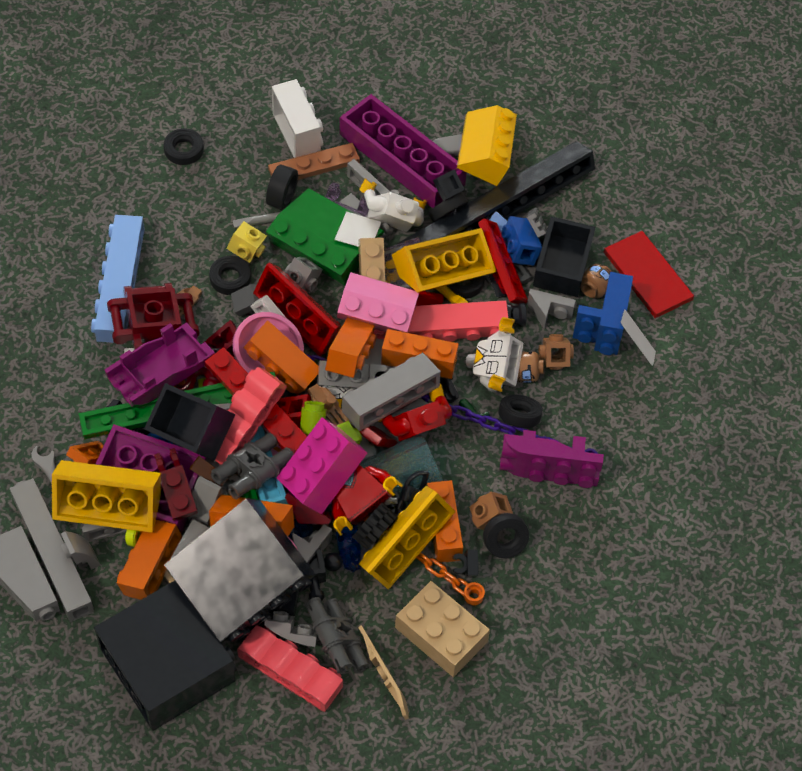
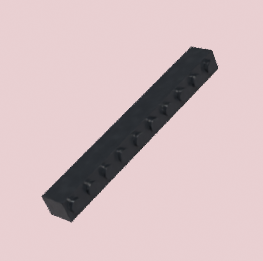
M575 141L397 243V246L404 247L479 229L478 222L482 219L490 220L495 212H498L503 218L508 220L510 216H516L595 170L593 150Z

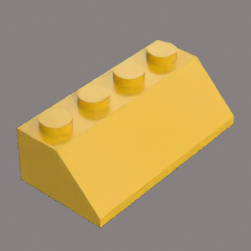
M498 105L467 112L457 168L498 186L510 167L517 114Z
M482 228L404 246L392 254L399 277L417 293L497 272Z
M64 460L59 462L52 473L53 520L153 533L161 497V473Z
M425 486L414 496L409 506L399 513L391 527L381 534L379 541L373 548L364 554L359 565L389 590L456 511L436 491Z

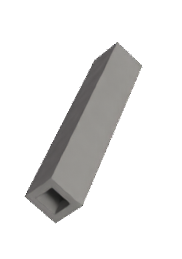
M34 479L18 482L15 486L9 488L13 501L69 621L72 622L93 613L92 601L71 557L67 559L61 547V544L64 542Z

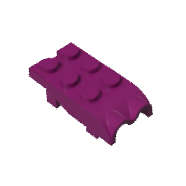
M187 322L176 330L169 323L160 329L161 338L144 343L132 352L128 350L119 356L120 360L105 369L106 376L112 386L121 392L131 407L143 405L158 398L165 383L174 387L204 367V361L215 354L205 342L200 344L196 340L198 339L197 333Z
M523 430V436L504 434L499 470L508 471L515 476L529 478L533 482L547 480L554 481L558 485L578 484L583 488L598 485L604 454L585 452L586 437L573 436L571 448L553 439L536 438V431Z

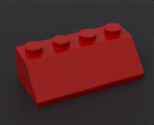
M270 262L266 264L253 294L259 299L268 295L285 317L295 325L302 340L319 356H322L329 350L342 326L279 266Z

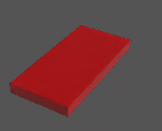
M643 231L604 248L603 253L620 274L633 276L631 289L654 318L664 315L694 299L693 293Z

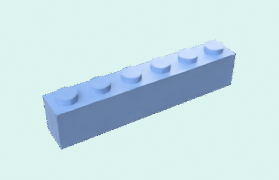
M115 215L114 223L109 225V237H111V240L106 243L105 247L107 261L102 263V275H104V278L99 280L98 292L100 299L95 301V313H97L96 319H92L91 332L95 333L97 342L114 343L112 337L114 332L112 317L108 311L107 302L114 298H124V286L135 288L145 230L143 216ZM127 309L120 311L123 329H128L129 318Z

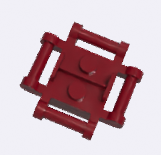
M164 283V286L138 288L124 286V298H114L107 302V308L112 317L114 329L112 337L115 344H124L132 340L133 349L135 350L144 343L161 338L160 329L169 323L176 330L183 325L178 305L183 307L185 322L197 333V337L200 335L199 326L195 323L192 305L194 302L192 295L189 293L176 294L172 283ZM127 309L130 329H123L121 310Z

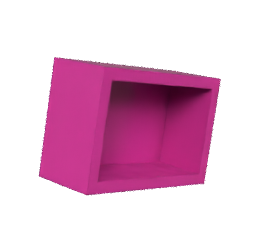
M321 417L277 476V479L302 504L322 514L367 455V452L341 428Z

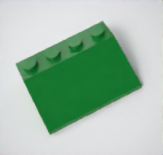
M310 188L282 210L266 231L270 243L294 257H306L322 268V273L346 286L350 273H355L359 268V247L334 240L346 211H350ZM379 228L375 238H380L384 231Z

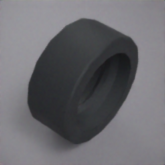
M281 164L276 167L266 192L267 205L284 210L290 204L298 183V171L296 169Z

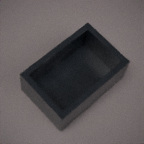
M551 216L536 267L533 286L578 297L596 227Z
M165 383L144 429L215 461L236 414Z

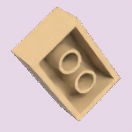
M432 581L396 615L395 628L452 677L488 642L490 629Z

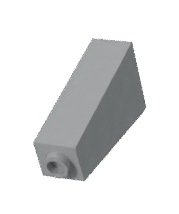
M22 526L1 534L0 585L35 622L51 619L55 616L56 612L60 611L58 602Z

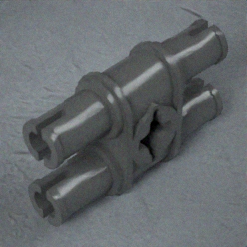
M267 433L255 442L246 443L236 453L229 454L223 464L211 470V477L217 484H221L234 474L241 477L228 486L229 494L237 500L250 490L261 488L262 484L269 479L277 477L280 470L286 466L294 453L285 447L276 455L268 457L265 453L277 446V440L273 434Z
M319 597L310 599L309 603L305 604V607L313 621L312 629L317 633L323 645V652L329 654L337 673H344L351 667H353V671L356 674L365 671L370 665L361 649L362 641L360 638H357L351 625L352 621L342 612L337 598L329 599L323 605Z

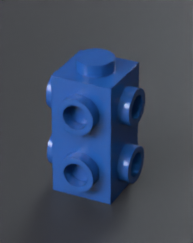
M510 216L507 224L502 228V237L505 240L507 251L510 253L513 263L534 265L540 256L542 244L527 218Z

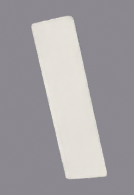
M624 310L621 320L622 326L653 366L656 351L628 312Z

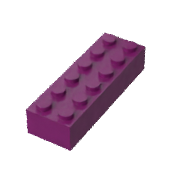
M372 94L340 117V135L348 142L353 143L358 150L421 200H426V204L431 208L443 202L433 182L434 179L455 169L463 187L465 186L467 172L457 168L458 161Z

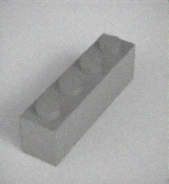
M424 353L411 357L403 364L390 368L379 377L368 380L357 389L348 391L342 396V413L361 431L440 386L441 371Z

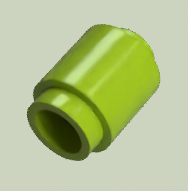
M306 401L304 403V407L301 410L300 429L306 436L309 435L321 417L326 419V409H324L323 402Z

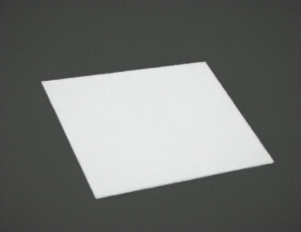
M346 211L334 240L358 247V240L360 238L376 237L381 221Z

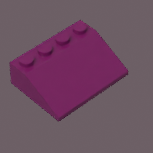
M113 424L96 465L159 473L154 454L160 453L164 460L165 470L175 467L169 454V449L175 448L193 493L199 475L189 468L198 456L205 460L207 458L186 448ZM161 484V497L156 520L176 524L180 533H182L188 518L173 521Z

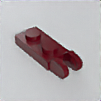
M172 448L169 449V454L174 463V468L165 470L164 460L160 453L154 454L159 473H161V484L172 519L177 521L198 514V510L184 467L180 464L176 449Z

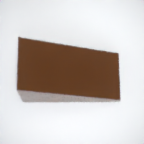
M198 456L189 469L215 483L211 477V470L216 467ZM227 479L223 481L221 484L217 485L222 487L224 483L227 481Z

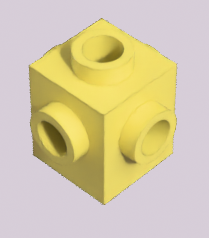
M243 221L233 234L226 249L251 263L255 256L259 258L264 252L266 246L263 243L267 235Z

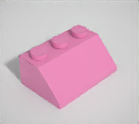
M350 273L338 308L337 318L346 320L348 317L375 325L374 329L384 332L387 329L408 333L419 292Z

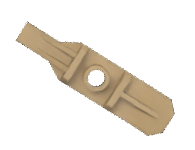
M362 625L358 628L364 636L371 662L374 666H378L376 669L399 705L402 716L405 720L409 719L407 702L366 631Z

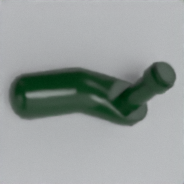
M463 398L459 401V406L476 413L474 407L467 399ZM489 411L479 414L481 416H490Z

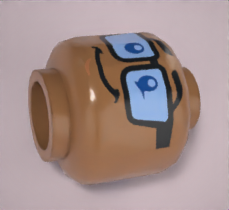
M601 264L591 265L584 272L581 283L582 292L590 298L603 297L606 293L609 274L612 272L610 268Z
M522 352L517 382L538 381L539 375L544 374V360L539 359L537 352Z

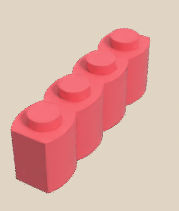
M257 367L251 370L246 376L244 388L238 390L231 399L232 404L227 411L236 415L215 459L220 465L226 461L229 454L236 453L246 443L251 442L258 428L266 420L273 406L279 401L287 386L263 368Z
M255 625L251 633L248 634L238 647V657L325 712L343 688L341 674L337 673L334 668L329 667L327 669L321 666L319 660L312 654L308 653L305 655L299 652L298 647L293 642L278 639L276 633L266 626Z

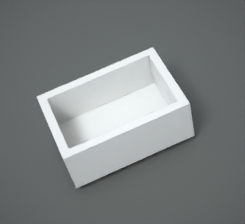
M297 79L272 86L273 116L293 157L296 158L321 151V146H323L321 136L323 125L321 120L315 117L313 104L307 101L305 88L300 87Z

